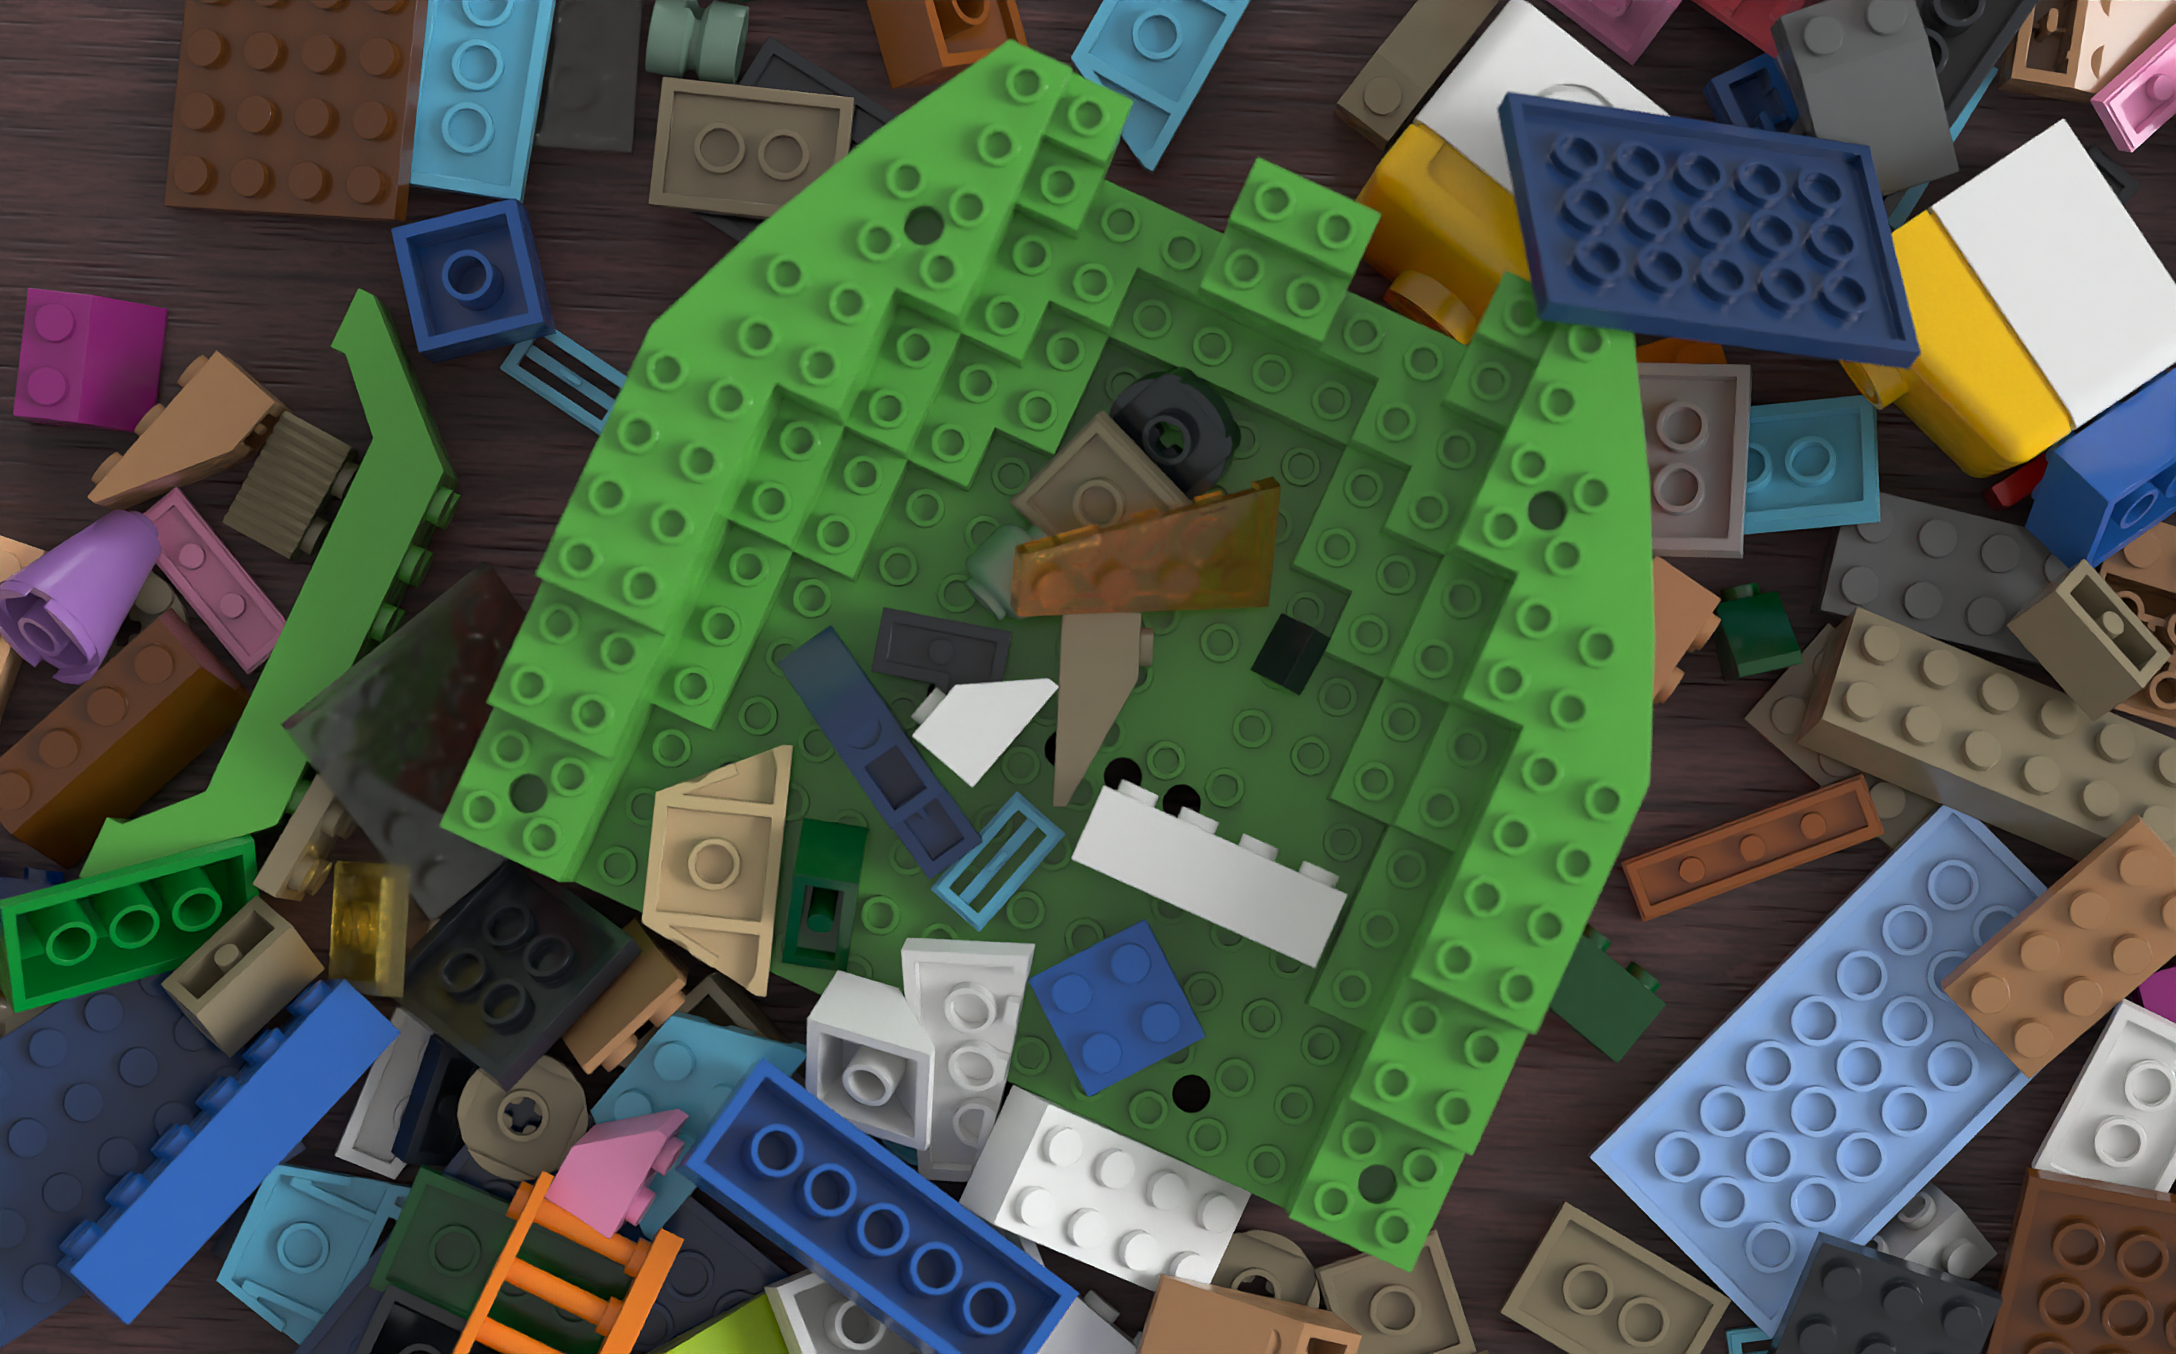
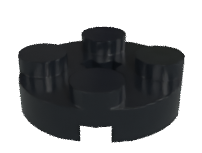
M1173 367L1168 371L1152 372L1144 375L1127 387L1116 398L1110 408L1109 417L1189 500L1196 499L1205 494L1226 475L1232 465L1234 453L1241 443V430L1233 420L1232 413L1224 399L1211 385L1198 378L1194 372L1185 367ZM1160 422L1176 425L1183 433L1182 439L1185 443L1184 449L1176 443L1168 448L1162 444L1160 437L1164 434L1165 430Z

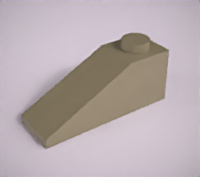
M1418 0L1337 102L1333 114L1384 152L1500 0Z
M1063 609L1053 806L1067 807L1138 681L1139 666L1152 667L1154 628L1141 627V613Z

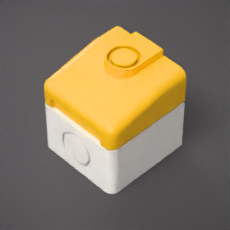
M1510 0L1417 115L1413 123L1408 126L1380 161L1355 202L1381 213L1362 255V259L1392 282L1383 300L1404 317L1465 345H1468L1505 271L1531 282L1497 108L1507 91L1670 116L1525 0Z
M2063 119L1891 233L1921 352L1909 369L1838 360L1855 386L1875 408L1882 410L1893 402L1966 475L1977 479L1989 478L2032 459L2070 434L2071 431L2076 430L2176 363V284L2066 120Z

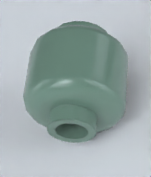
M1002 524L967 557L965 567L970 578L963 584L970 594L997 620L1000 621L1006 615L1018 620L1025 619L1059 587L1061 574L1053 560L1061 551L1036 525L1031 526L1025 532L1016 525Z

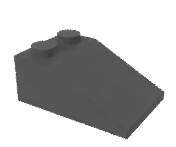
M1827 0L1782 15L1770 28L1807 137L1870 146L1882 197L1959 171L1928 38L1915 0Z

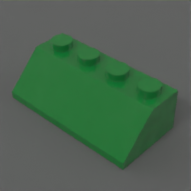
M247 834L0 900V988L13 1012L18 1013L177 969L256 895L259 897V888L253 885L257 877L255 844L252 836Z

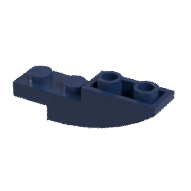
M829 625L778 661V665L830 743L891 830L893 829L929 880L983 842L982 837L909 737L905 727L832 625Z

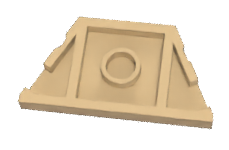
M792 745L775 747L657 791L655 794L642 923L686 949L690 954L710 967H714L756 996H767L793 755Z

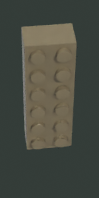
M1858 606L1831 632L1796 744L2077 861L2085 858L2136 813L2176 854L2175 739L2111 712H2107L2093 722L2075 701L2061 691Z

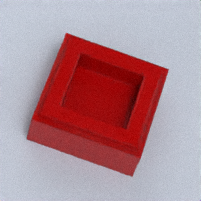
M2045 453L2034 457L1980 492L1992 511L1997 510L1998 512L2006 509L2033 492L2036 485L2043 479L2049 463L2045 459Z

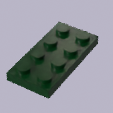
M421 1164L368 1287L384 1293L387 1285L391 1284L468 1321L516 1222L505 1216L511 1202ZM532 1222L515 1256L606 1301H609L611 1296L622 1301L633 1277L623 1273L625 1266ZM503 1281L487 1314V1317L564 1354H597L604 1340V1336L594 1332L596 1325Z

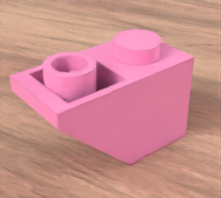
M680 1109L595 1124L572 1146L550 1185L545 1198L578 1217L608 1239L627 1221L637 1226L656 1198L657 1193L649 1189L655 1175L659 1172L665 1176L673 1167L686 1145V1142L679 1139L678 1135L689 1115Z

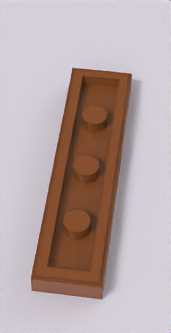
M1859 772L1621 860V865L1641 918L1645 922L1885 834L1863 773Z

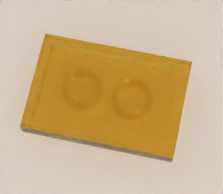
M337 861L334 872L328 979H345L359 993L403 997L411 865Z

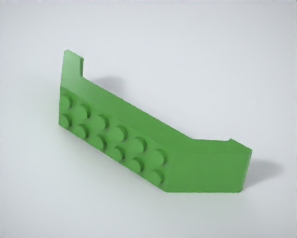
M358 288L331 347L348 360L373 436L368 451L206 792L134 820L107 817L79 876L81 878L247 834L256 839L284 830L345 728L346 724L344 722L354 701L363 704L368 698L379 674V669L372 666L374 658L382 643L392 645L405 620L407 611L399 608L409 584L418 588L432 563L434 553L426 549L436 527L446 530L457 511L461 500V495L454 492L458 478L392 313L378 298Z

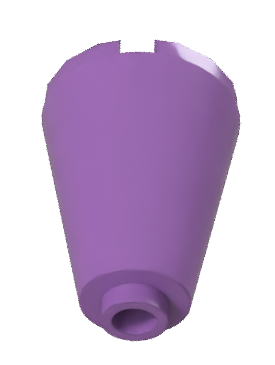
M115 509L0 583V634L5 641L34 667L42 659L57 667L59 670L52 677L56 680L76 685L88 681L100 667L161 553V545L158 540L159 533L154 523L138 511L132 510L127 512Z

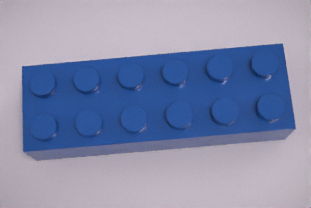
M345 979L319 980L317 983L311 981L285 1006V1009L292 1014L290 1018L279 1029L274 1028L271 1031L266 1027L242 1051L240 1056L247 1061L242 1069L234 1077L229 1076L225 1078L223 1075L219 1076L201 1094L195 1103L202 1111L188 1126L186 1124L181 1126L175 1123L155 1143L150 1152L157 1159L143 1174L140 1172L135 1174L133 1171H130L115 1185L105 1198L112 1207L97 1223L94 1221L90 1223L85 1219L62 1242L59 1248L66 1255L57 1266L113 1318L129 1325L401 1033Z
M764 1058L750 1065L675 1168L678 1173L923 1354H1037L1079 1294V1292Z

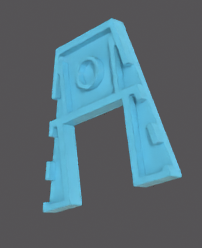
M279 1163L263 1180L216 1281L280 1332L283 1331L300 1345L368 1262L388 1217L395 1220L398 1219L412 1185Z

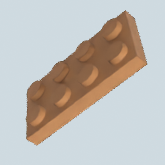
M2136 813L1940 982L1943 991L2030 1079L2176 955V854Z

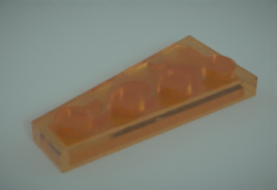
M1272 476L1251 482L1252 488L1227 495H1223L1221 491L1194 497V504L1159 512L1157 508L1134 513L1131 514V521L1101 529L1097 524L1015 545L1010 606L1017 617L1269 607L1281 486Z

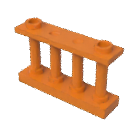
M542 1171L534 1185L522 1180L505 1216L516 1222L451 1354H468L474 1340L502 1354H564L487 1317L503 1281L596 1325L594 1332L604 1336L597 1354H630L684 1239L662 1228L654 1234L651 1242L640 1237L636 1243L617 1233H614L608 1239L575 1215L544 1198L554 1178L553 1175ZM532 1222L625 1266L623 1273L633 1277L623 1300L621 1301L612 1296L609 1301L603 1300L515 1257Z

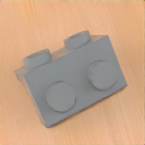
M1931 1181L1865 1245V1247L1967 1280L1972 1278L1998 1254L1963 1210Z

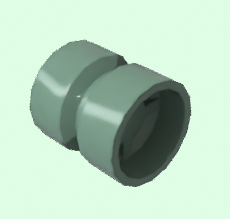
M656 0L647 42L646 72L682 78L688 70L696 72L699 81L736 85L745 50L749 7L713 0L705 9L699 7L697 0Z

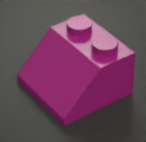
M28 288L13 416L33 423L136 434L134 431L138 423L158 404L169 310L89 294Z

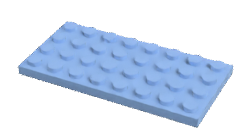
M1939 804L1587 1155L1771 1339L1778 1329L1819 1232L1865 1246L2034 1077L2032 1076L2028 1079L1943 991L1940 982L2048 888L1979 819Z

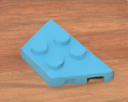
M1103 0L1071 57V63L1080 76L1134 100L1121 136L1145 171L1150 174L1154 173L1251 0Z
M676 1011L667 1019L590 1111L596 1124L680 1109L689 1115L678 1135L679 1139L686 1142L682 1153L665 1176L657 1172L649 1186V1189L656 1192L657 1195L651 1207L639 1222L645 1236L651 1240L654 1234L668 1222L696 1189L697 1186L678 1173L675 1168L750 1065L764 1058L788 1077H791L806 1059V1045L796 1042L786 1044L756 1036L755 1031L732 1025L722 1027L711 1024L706 1018Z

